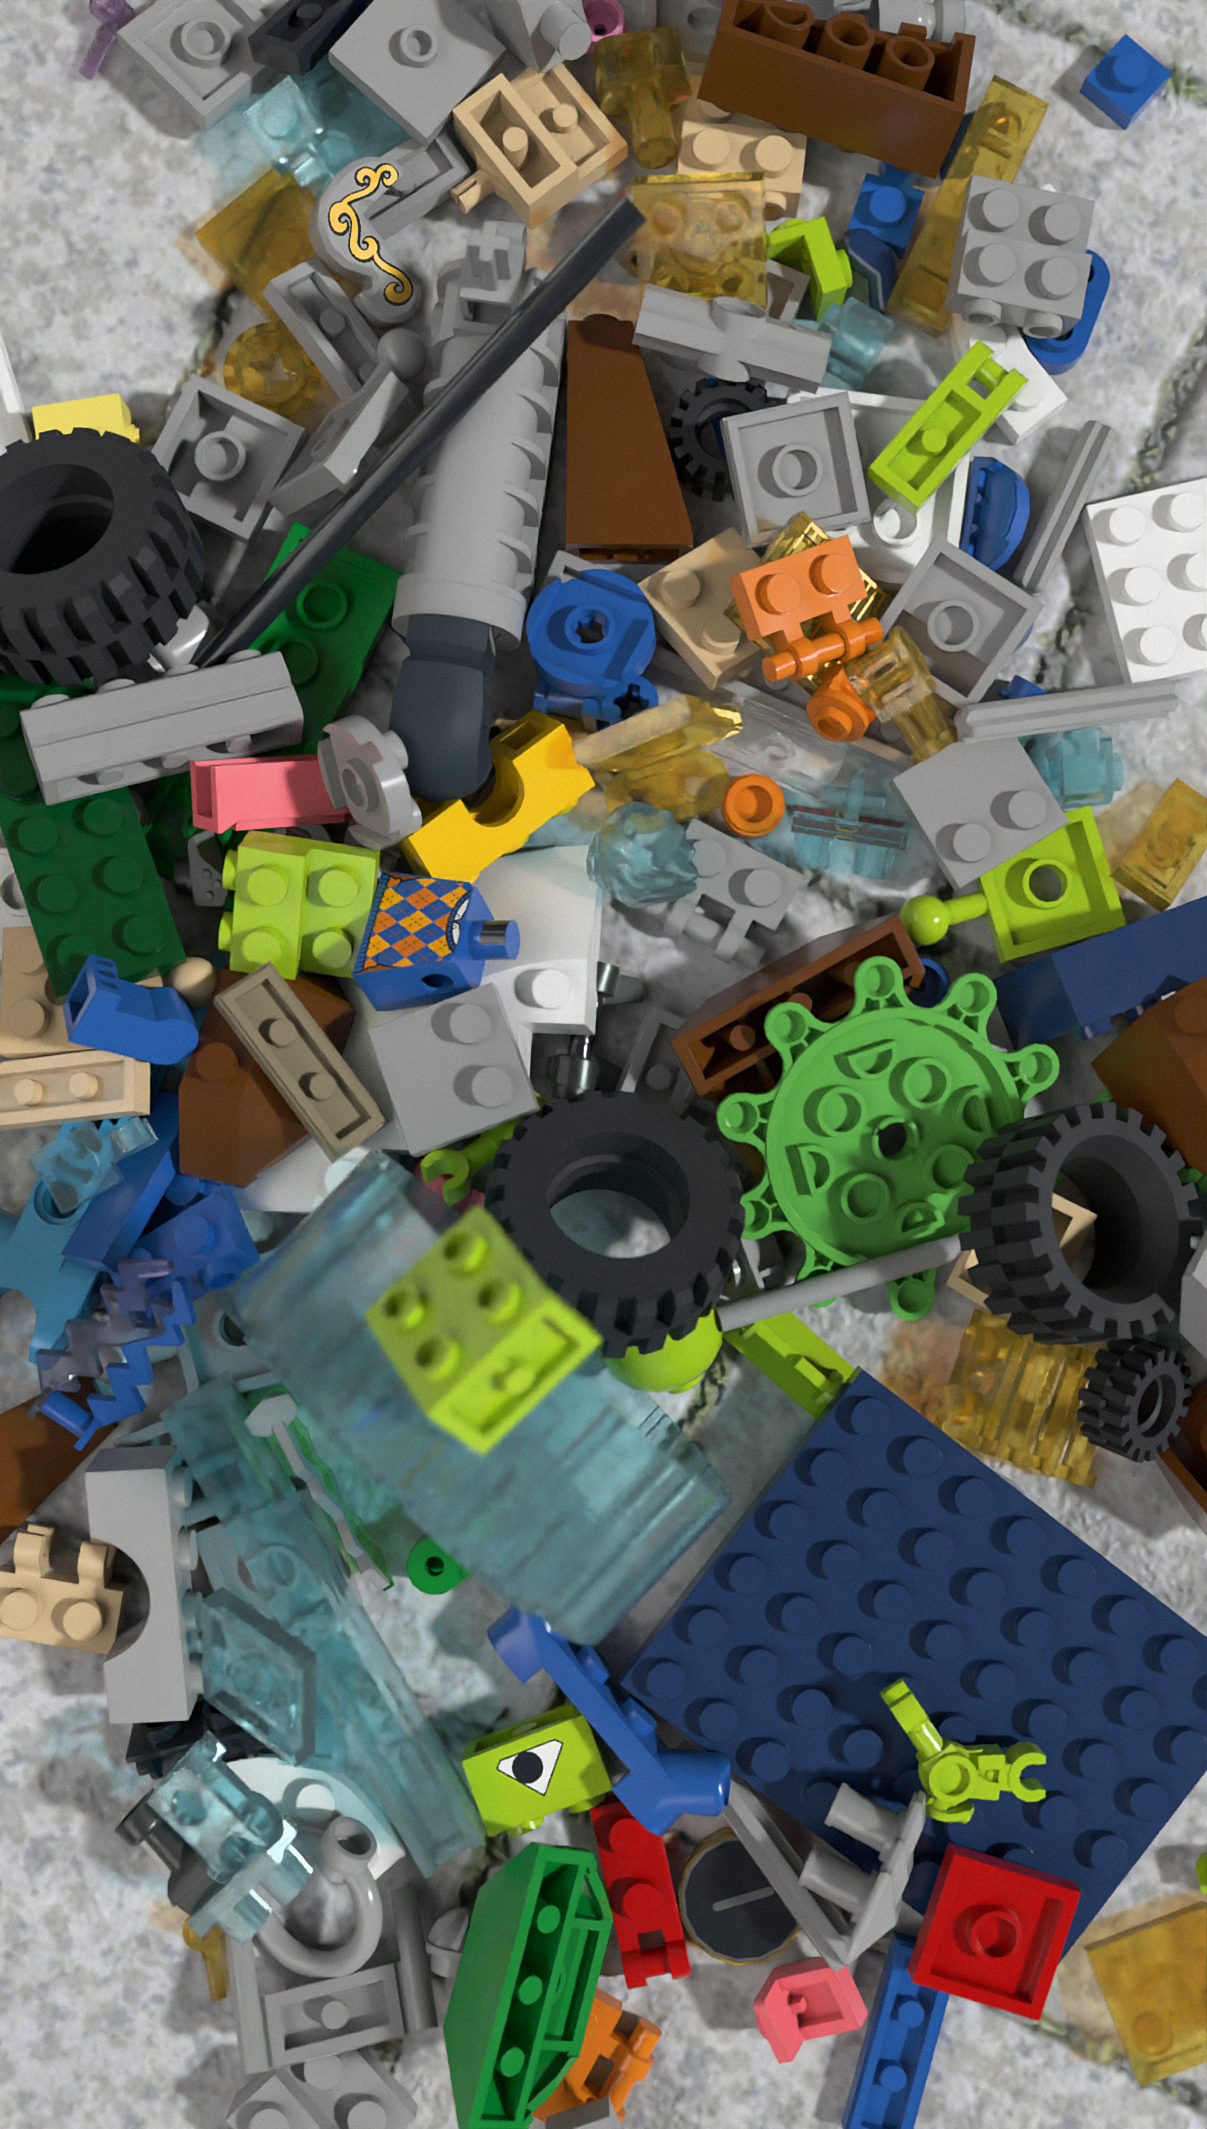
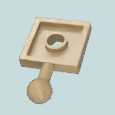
M33 927L3 928L0 1055L8 1059H24L99 1050L68 1041L63 1009L56 1002ZM187 957V963L175 967L169 973L134 984L144 986L149 990L157 987L175 988L185 997L191 1009H199L209 1004L219 975L215 967L207 960L199 957Z

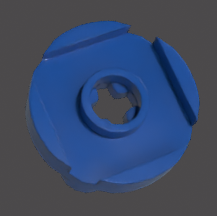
M582 570L581 578L571 579L563 584L561 578L548 584L538 594L527 616L526 630L533 666L549 684L565 693L582 697L595 696L601 700L615 699L625 691L628 684L634 682L644 672L655 650L654 620L652 611L647 605L646 597L640 587L632 580L609 570ZM594 622L603 624L602 632L605 637L599 642L592 644L582 643L580 635L575 633L579 627L590 629Z

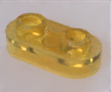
M691 750L631 767L619 772L610 781L605 795L606 812L611 822L618 829L629 834H644L692 820V818H700L715 812L722 805L729 789V773L719 757L705 750ZM699 776L705 779L708 784V791L701 796H694L688 793L685 788V782L689 778ZM635 793L642 794L648 800V808L642 813L630 812L624 804L628 796Z

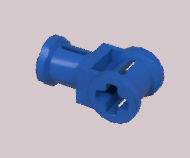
M539 674L532 710L534 709L545 715L550 714L583 722L584 730L609 735L616 743L625 747H637L646 744L655 736L659 728V697L655 687L644 677L639 676L634 682L628 684L625 691L617 698L601 700L595 696L582 697L565 693L549 684ZM630 702L639 703L641 711H636L632 720L621 718V711H627Z

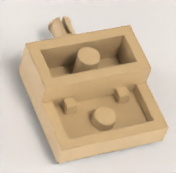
M562 62L546 73L538 74L528 67L510 82L500 73L452 109L456 138L474 159L478 169L458 186L450 189L454 202L457 206H460V210L464 214H467L471 208L493 192L498 197L507 201L523 222L526 223L527 227L533 230L628 157L627 142Z

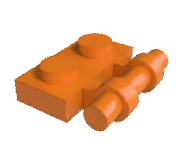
M848 534L728 578L749 642L769 634L772 635L777 653L765 657L762 661L763 673L771 683L787 677L796 681L816 673L820 664L833 659H837L840 662L849 661L864 654L867 646L882 640V626L875 617H869L857 622L852 619L848 608L849 604L868 597ZM819 616L825 635L808 640L803 635L800 623Z
M596 1987L580 2056L553 2094L532 2113V2116L546 2123L547 2116L568 2110L570 2107L574 2108L609 2096L621 2123L626 2114L623 2107L625 2100L636 2080H645L655 2061L652 2051L662 2035L659 2027L647 2019L640 2018L630 2037L615 2029L614 2027L622 2014V2002ZM599 2054L614 2063V2067L602 2089L586 2080Z

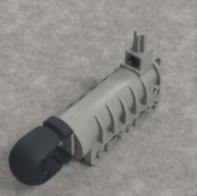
M502 220L484 221L482 233L469 232L465 259L453 260L440 269L436 285L438 302L434 307L431 327L430 359L433 377L424 390V408L548 275V273L536 267H531L526 271V223ZM567 307L420 464L419 476L411 484L412 525L405 531L403 538V548L407 557L405 575L397 581L391 623L396 632L406 637V644L411 655L403 660L393 694L389 731H393L398 735L407 752L408 765L403 770L410 795L430 802L461 799L479 790L480 786L488 779L492 768L491 749L488 745L490 698L485 685L493 677L495 649L513 651L520 646L522 630H526L527 616L534 602L567 361Z

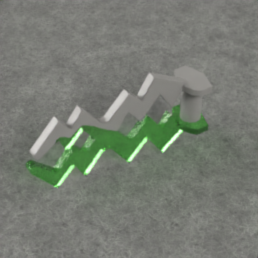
M296 1381L269 1388L251 1409V1413L244 1420V1424L252 1436L267 1437L276 1435L294 1474L307 1482L313 1500L334 1520L345 1551L356 1559L361 1575L379 1591L383 1590L385 1592L395 1584L381 1549L367 1536L363 1520L346 1505L333 1470L317 1455L308 1428L296 1416L304 1393Z

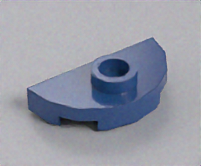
M974 456L960 549L992 571H996L1008 561L1023 538L1030 516L1029 492L1021 475L996 458Z

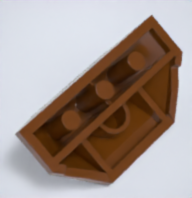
M892 913L820 936L710 997L668 1039L697 1096L721 1102L726 1096L735 1092L761 1094L773 1089L781 1078L783 1061L779 1052L770 1044L765 1036L764 1022L768 1012L777 1004L790 1001L801 1004L814 1018L821 1022L833 1023L840 1021L848 1015L853 1006L855 996L854 974L858 965L867 958L885 956L893 960L901 970L903 989L907 998L911 1001L914 989L919 987L925 974V969L899 914Z
M229 962L220 971L216 988L212 993L198 1033L199 1041L197 1047L190 1056L179 1087L180 1172L184 1176L245 1189L258 1179V1174L279 1163L311 1139L312 1136L213 1004L214 998L251 974L229 970ZM299 970L295 980L283 978L342 1057L356 1013L336 977Z

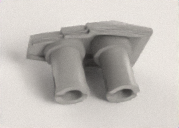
M843 1782L825 1824L830 1827L832 1825L879 1851L878 1859L883 1861L880 1870L877 1871L873 1868L871 1874H868L821 1848L822 1846L816 1843L797 1885L805 1886L853 1913L851 1921L855 1923V1930L845 1950L848 1952L847 1957L851 1960L859 1956L897 1923L902 1908V1892L913 1866V1850L925 1823L926 1792L922 1790L914 1793L907 1810L900 1807L897 1814L849 1788V1785Z

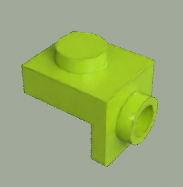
M825 216L806 222L804 219L795 218L777 225L770 233L764 236L761 256L787 267L798 265L800 272L811 276L807 293L817 322L840 315L846 290L852 286V273L844 249L835 250Z

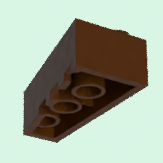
M725 0L706 60L697 99L712 103L720 110L728 113H741L771 123L787 133H800L830 143L843 152L859 153L889 163L899 171L918 173L936 179L965 114L976 35L955 32L951 42L947 43L925 39L927 36L926 26L901 22L898 32L892 33L870 29L866 25L865 15L841 11L840 15L833 16L826 21L815 19L811 9L806 4L784 0Z

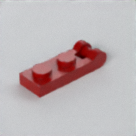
M616 1795L606 1796L601 1803L590 1808L627 1988L631 1990L648 1986V1978L670 1973L673 1980L692 1976L691 1962L663 1835L657 1836L643 1827ZM662 1929L665 1945L642 1950L639 1934Z

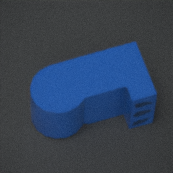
M89 954L62 1005L68 1041L71 1043L154 1064L170 1065L188 1058L195 1051L199 1041L190 1004L177 989L157 987L149 990L144 986L120 980L115 961Z

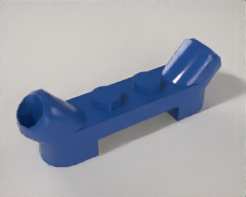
M541 1564L520 1566L511 1576L510 1609L487 1629L488 1639L500 1658L522 1684L531 1679L542 1668L545 1669L629 1769L613 1787L612 1791L641 1825L652 1834L657 1836L663 1835L683 1814L716 1817L722 1813L728 1806L730 1795L731 1767L730 1761L722 1752L668 1748L654 1731L657 1723L648 1708L635 1696L630 1695L626 1698L610 1680L613 1672L606 1659L593 1646L586 1644L582 1647L569 1632L570 1575L560 1566Z

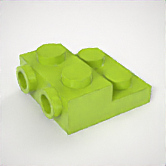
M249 830L239 844L238 851L228 850L223 868V888L235 891L234 912H224L218 937L219 950L231 952L229 970L252 973L270 961L282 978L295 980L299 970L354 979L352 972L376 894L380 850L373 851L363 847Z

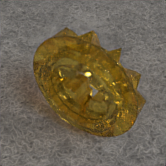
M267 322L255 325L241 333L227 351L223 367L224 382L227 390L288 420L292 415L301 410L310 411L311 401L318 390H323L322 373L284 323ZM280 356H282V365L285 373L293 379L289 378L288 381L283 379L277 380L274 388H270L268 394L264 376L256 371L261 372L262 369L272 370L275 362H279Z

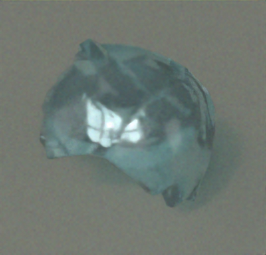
M640 802L622 805L607 815L594 835L586 860L589 880L596 882L607 896L617 898L630 908L649 907L677 900L691 894L697 889V885L693 881L697 879L699 874L697 867L692 862V858L696 853L695 847L686 842L684 827L674 822L673 813L653 808L652 805Z

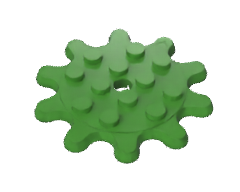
M872 956L865 959L856 969L853 983L855 991L853 1006L848 1015L840 1021L833 1023L821 1022L814 1018L801 1004L790 1001L777 1004L766 1015L764 1022L765 1036L770 1044L779 1052L783 1061L781 1078L775 1087L766 1093L735 1092L726 1096L717 1108L716 1124L719 1131L728 1139L749 1143L755 1146L762 1154L764 1172L759 1182L743 1193L740 1201L746 1210L745 1228L741 1238L757 1240L780 1230L792 1231L797 1234L804 1244L805 1253L794 1283L956 1233L971 1231L970 1217L957 1215L958 1198L971 1195L974 1192V1187L962 1180L967 1166L984 1161L976 1150L985 1139L997 1137V1129L1008 1123L1024 1119V1111L1029 1100L1055 1082L1060 1068L1058 1056L1053 1049L1044 1044L1032 1043L1025 1045L1017 1051L1008 1053L1000 1052L992 1047L987 1038L986 1025L988 1017L995 1007L997 993L993 982L986 975L976 972L965 973L954 981L945 997L938 1004L932 1007H919L914 1005L905 994L903 976L899 966L885 956ZM892 1123H902L907 1137L905 1145L894 1155H882L878 1146L879 1136L876 1135L879 1129L883 1130ZM1058 1171L1054 1185L1058 1184L1065 1175ZM940 1266L885 1282L890 1308L898 1317L916 1321L925 1317L932 1310L936 1297L935 1275ZM838 1297L810 1305L809 1307H826L832 1304Z

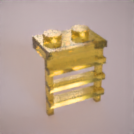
M975 1308L968 1328L962 1335L960 1350L947 1387L939 1399L938 1412L933 1424L951 1438L984 1454L996 1456L1023 1467L1027 1466L1053 1477L1057 1476L1074 1484L1094 1489L1097 1476L1088 1473L1097 1446L1088 1442V1438L1082 1435L1079 1428L1084 1422L1076 1420L1062 1463H1059L1081 1401L1078 1400L1079 1389L1085 1388L1088 1379L1083 1376L1087 1367L1093 1368V1366H1097V1362L1093 1357L1096 1353L1074 1344L1060 1346V1344L1044 1345L1033 1342V1334L1017 1335L1006 1327L1008 1320ZM1064 1355H1066L1067 1358L1065 1360L1061 1375L1059 1377L1056 1389L1054 1391L1033 1453H1030L1049 1396L1051 1394L1054 1382L1056 1380L1060 1365L1062 1363Z

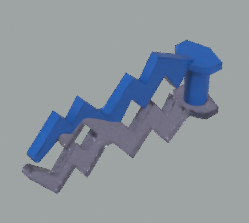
M120 1260L118 1267L124 1287L103 1284L100 1288L110 1322L68 1319L64 1327L71 1351L40 1348L35 1353L41 1394L26 1415L33 1419L39 1411L80 1438L74 1445V1448L81 1451L96 1429L143 1412L146 1404L136 1385H150L155 1379L146 1345L182 1346L185 1338L179 1325H193L197 1320L186 1280L181 1275L177 1276L172 1282V1302L154 1297L150 1302L142 1278L169 1275L175 1268V1264L171 1260ZM152 1306L156 1324L139 1323L134 1310H148ZM96 1346L120 1347L127 1363L109 1362L105 1370L114 1395L90 1393L86 1400L93 1414L58 1391L77 1392L81 1385L75 1375L101 1377L104 1369Z

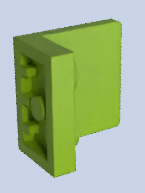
M480 1206L474 1207L453 1228L448 1230L415 1265L384 1292L366 1311L364 1316L425 1416L482 1456L602 1342L583 1317L542 1284L491 1215Z

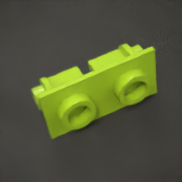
M791 1312L723 1332L722 1337L814 1419L818 1418L855 1370Z

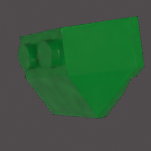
M532 1841L479 1888L443 2024L459 2129H528L534 2120L532 2113L553 2094L580 2056L613 1923V1915L606 1892L596 1871L597 1863L594 1853L586 1848Z

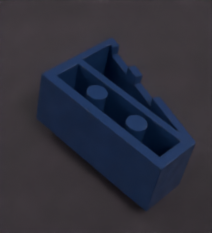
M1207 895L1051 953L991 980L996 988V1005L1014 1050L1017 1051L1025 1045L1041 1043L1072 1032L1076 1043L1114 1029L1109 1018L1110 1016L1124 1011L1128 1023L1135 1021L1148 1008L1162 1001L1161 996L1171 992L1176 993L1201 977H1207Z

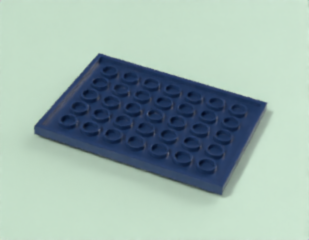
M858 1365L618 1675L619 1685L704 1750L722 1752L730 1761V1767L733 1772L868 1874H871L873 1868L877 1871L880 1870L883 1861L878 1859L880 1852L831 1825L830 1827L825 1824L842 1783L844 1782L849 1785V1788L897 1814L900 1807L907 1810L915 1792L918 1793L919 1790L926 1792L918 1776L919 1761L915 1756L918 1750L880 1695L881 1691L902 1678L939 1735L945 1734L949 1741H954L963 1746L998 1744L1005 1753L1012 1745L1019 1742H1030L1037 1745L1046 1755V1764L1026 1766L1020 1773V1779H1037L1045 1789V1798L1037 1802H1026L1018 1799L1013 1792L1000 1790L998 1800L968 1798L967 1800L973 1803L974 1813L971 1820L967 1823L944 1822L925 1815L922 1832L913 1850V1866L902 1892V1901L923 1917L925 1916L948 1843L1071 1880L1075 1883L1081 1895L1060 1956V1963L1207 1771V1637Z

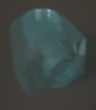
M852 296L848 298L843 307L833 302L817 329L818 331L832 334V344L825 371L860 390L890 340L895 321Z
M1100 727L1080 728L1064 732L1063 741H1060L1044 752L1047 785L1061 809L1081 808L1088 805H1109L1113 799L1114 792L1120 791L1123 787L1124 768L1121 756L1118 753H1113L1112 736L1102 737V728Z

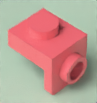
M822 1956L774 1967L753 2002L758 2029L761 2035L768 2040L779 2064L792 2062L805 2040L861 2029L868 2015V2011L848 1967L846 1966L841 1970L834 1971L829 1968Z

